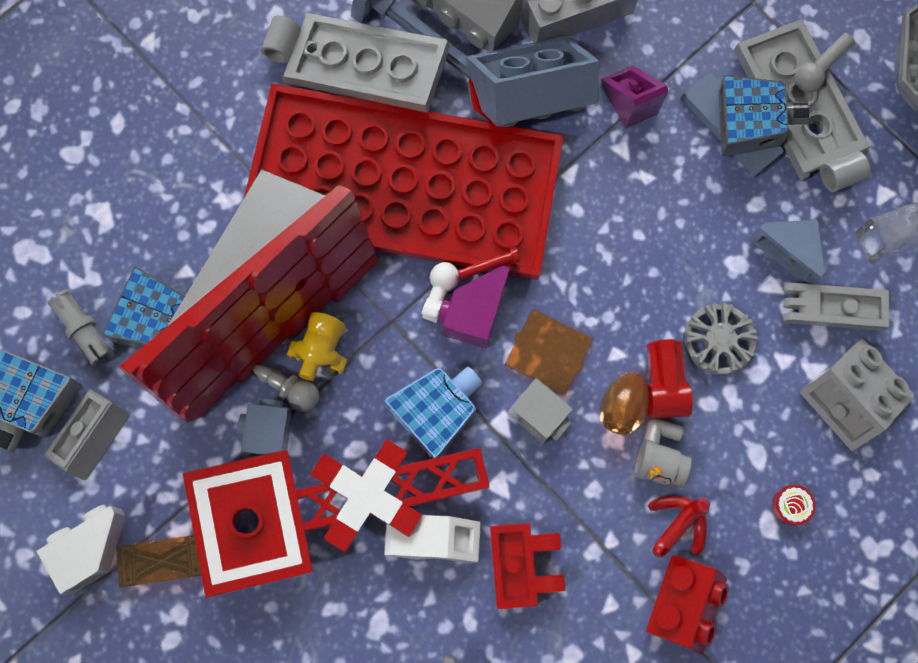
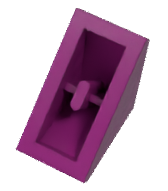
M633 65L601 79L602 86L625 129L658 115L668 94L666 84Z

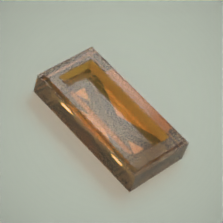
M194 535L116 546L119 588L201 576Z

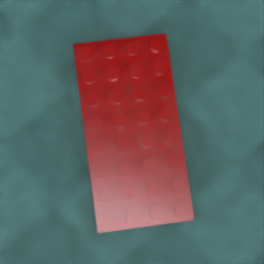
M271 83L244 198L261 169L325 196L340 185L352 190L369 234L368 237H370L375 251L469 267L508 253L509 249L515 247L519 254L520 262L514 264L512 261L486 271L491 272L501 266H506L510 268L508 275L539 280L564 135L514 126H496L494 123L430 111L427 113L374 101Z

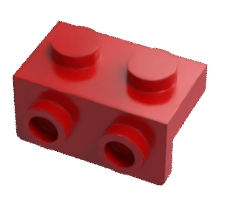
M672 554L645 632L702 655L705 646L709 647L715 636L716 624L713 621L717 609L725 604L728 596L729 585L726 583L727 577L718 569Z

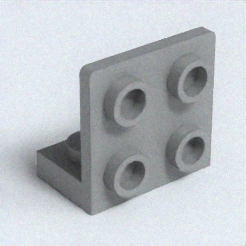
M863 338L857 341L830 368L799 391L851 451L884 432L914 398V394L909 389L906 381L896 375L882 359L878 350L870 346Z

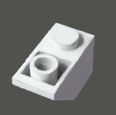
M106 505L98 506L83 516L85 522L72 530L69 527H65L56 531L46 539L48 544L36 551L60 594L73 595L109 573L125 518L122 509L113 506L106 507Z

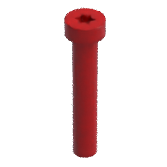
M514 247L509 249L508 253L457 271L461 280L512 261L514 264L518 263L520 258L517 249Z

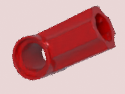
M662 339L649 342L646 345L650 382L646 389V406L649 418L690 417L693 408L691 386L689 382H685L682 341Z

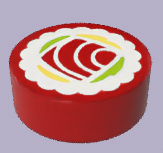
M789 485L779 489L772 500L774 515L786 525L804 524L813 517L816 505L813 495L809 490L800 485Z

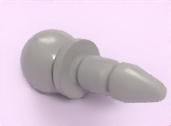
M258 364L253 366L252 370L259 379L280 391L279 398L283 401L288 400L294 410L308 412L318 404L319 392L311 382L299 381L295 375L287 378L279 372H274V369Z

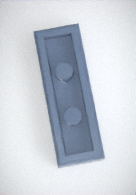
M709 72L686 90L681 96V100L721 141L718 95L721 83ZM779 145L734 156L753 177H756L779 158L784 150Z

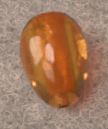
M629 371L619 375L609 385L601 399L599 408L601 422L607 430L619 435H628L641 426L647 415L649 405V391L644 377L638 372Z

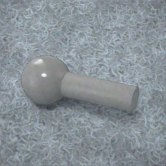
M844 33L814 63L808 62L799 66L794 75L797 88L804 92H813L819 89L824 82V73L855 43L854 38L850 34Z

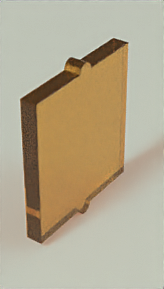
M532 309L521 333L515 334L514 339L516 342L505 362V366L533 380L537 378L545 386L565 395L576 372L581 371L583 368L581 361L593 338Z

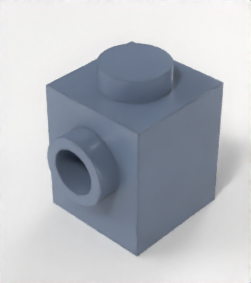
M260 399L259 405L247 404L246 414H240L237 437L242 438L240 452L246 457H256L288 449L292 413L288 408H283V402Z

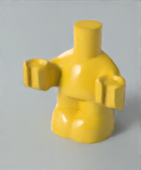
M311 313L304 339L297 342L291 341L286 354L289 358L295 357L298 361L301 359L304 361L299 372L301 378L313 381L318 367L329 365V370L332 372L335 370L339 374H343L348 360L335 351L338 340L346 329L343 322L324 313Z

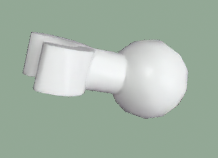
M446 262L437 264L430 272L429 278L433 288L421 313L423 314V319L437 323L439 311L447 292L456 288L459 283L456 267Z

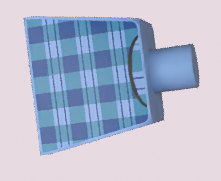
M439 367L389 396L384 401L386 408L427 455L433 459L442 456L474 416L476 407L468 397L483 383L470 367H466L452 380Z

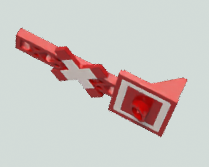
M386 439L363 475H358L323 453L310 473V476L323 484L298 490L295 488L288 450L182 473L205 598L312 573L313 569L305 536L306 531L331 526L323 539L346 552L367 517L375 516L409 537L422 517V514L411 507L485 490L490 487L481 449L476 448L400 466L408 452ZM473 459L478 482L464 485L450 476L457 463ZM449 465L445 472L437 468ZM425 470L440 478L434 491L426 494L411 485L417 473ZM410 474L406 481L399 478V476ZM390 481L401 488L396 497L384 491ZM445 482L452 486V488L441 490ZM406 491L413 495V497L402 499ZM329 493L325 500L317 496ZM337 493L348 499L341 510L331 504ZM309 498L321 506L311 521H302L299 499ZM326 510L334 514L332 516L322 518ZM244 511H253L259 518L257 528L248 534L240 533L236 528L237 516Z

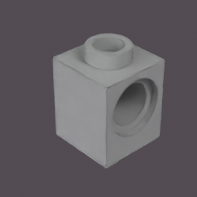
M536 378L510 407L508 415L544 444L550 436L557 441L570 426L571 422L566 417L573 409Z

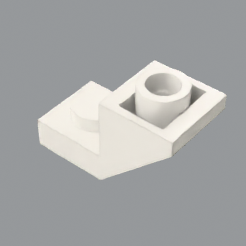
M422 515L409 537L387 524L384 555L415 560L444 559L465 563L478 562L480 521L451 516Z

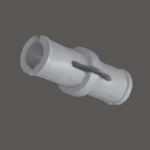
M69 289L56 293L55 295L59 299L57 301L54 297H51L48 305L67 328L65 334L70 340L72 339L77 342L92 366L105 362L104 355L110 358L114 354L113 349L109 347L96 329V320L93 316L86 315Z

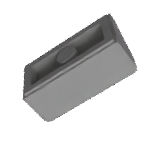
M89 389L46 451L44 457L64 471L81 480H86L130 414Z

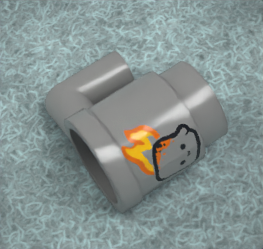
M657 418L648 421L645 438L635 463V478L645 479L668 487L675 485L682 488L685 485L691 468V457L682 455L679 450L659 444L661 436L680 441L684 431L683 426Z

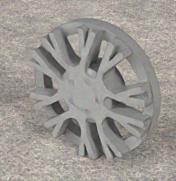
M714 303L701 308L689 319L684 330V346L691 361L703 371L715 375H728L737 372L751 360L755 352L758 336H756L757 331L754 329L752 320L748 318L747 314L742 313L731 304ZM716 311L721 312L722 323L717 322ZM707 313L711 320V326H706L698 318ZM729 314L739 320L736 325L728 323ZM745 327L747 332L740 335L736 334L735 330ZM692 328L704 331L705 334L693 333ZM739 339L748 340V350L741 348L737 341ZM703 341L706 349L696 354L692 342ZM732 349L742 358L740 362L730 352ZM710 352L714 356L708 365L703 360ZM719 355L727 357L730 367L718 368Z

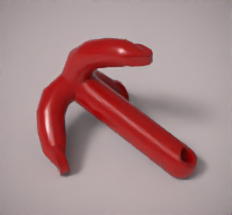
M669 495L654 499L648 504V508L651 511L674 508L682 510L655 542L652 553L656 557L662 558L669 553L692 524L694 526L691 550L694 555L701 554L705 548L707 536V519L705 515L709 512L710 508L708 498L698 497L693 501L686 496Z

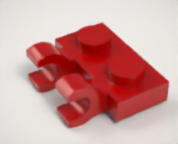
M530 523L490 526L497 609L538 606L537 593L566 591L564 574L535 577L533 552L561 550L560 533L531 535Z

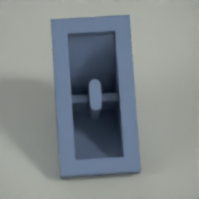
M818 220L767 222L749 239L803 284H813L825 272Z

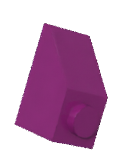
M501 266L455 289L450 302L443 300L437 322L443 324L442 336L486 349L507 281L509 267Z

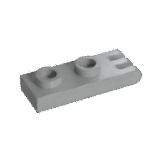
M803 283L784 284L785 294L799 295V298L790 297L784 299V308L799 310V313H784V323L879 331L889 328V290Z

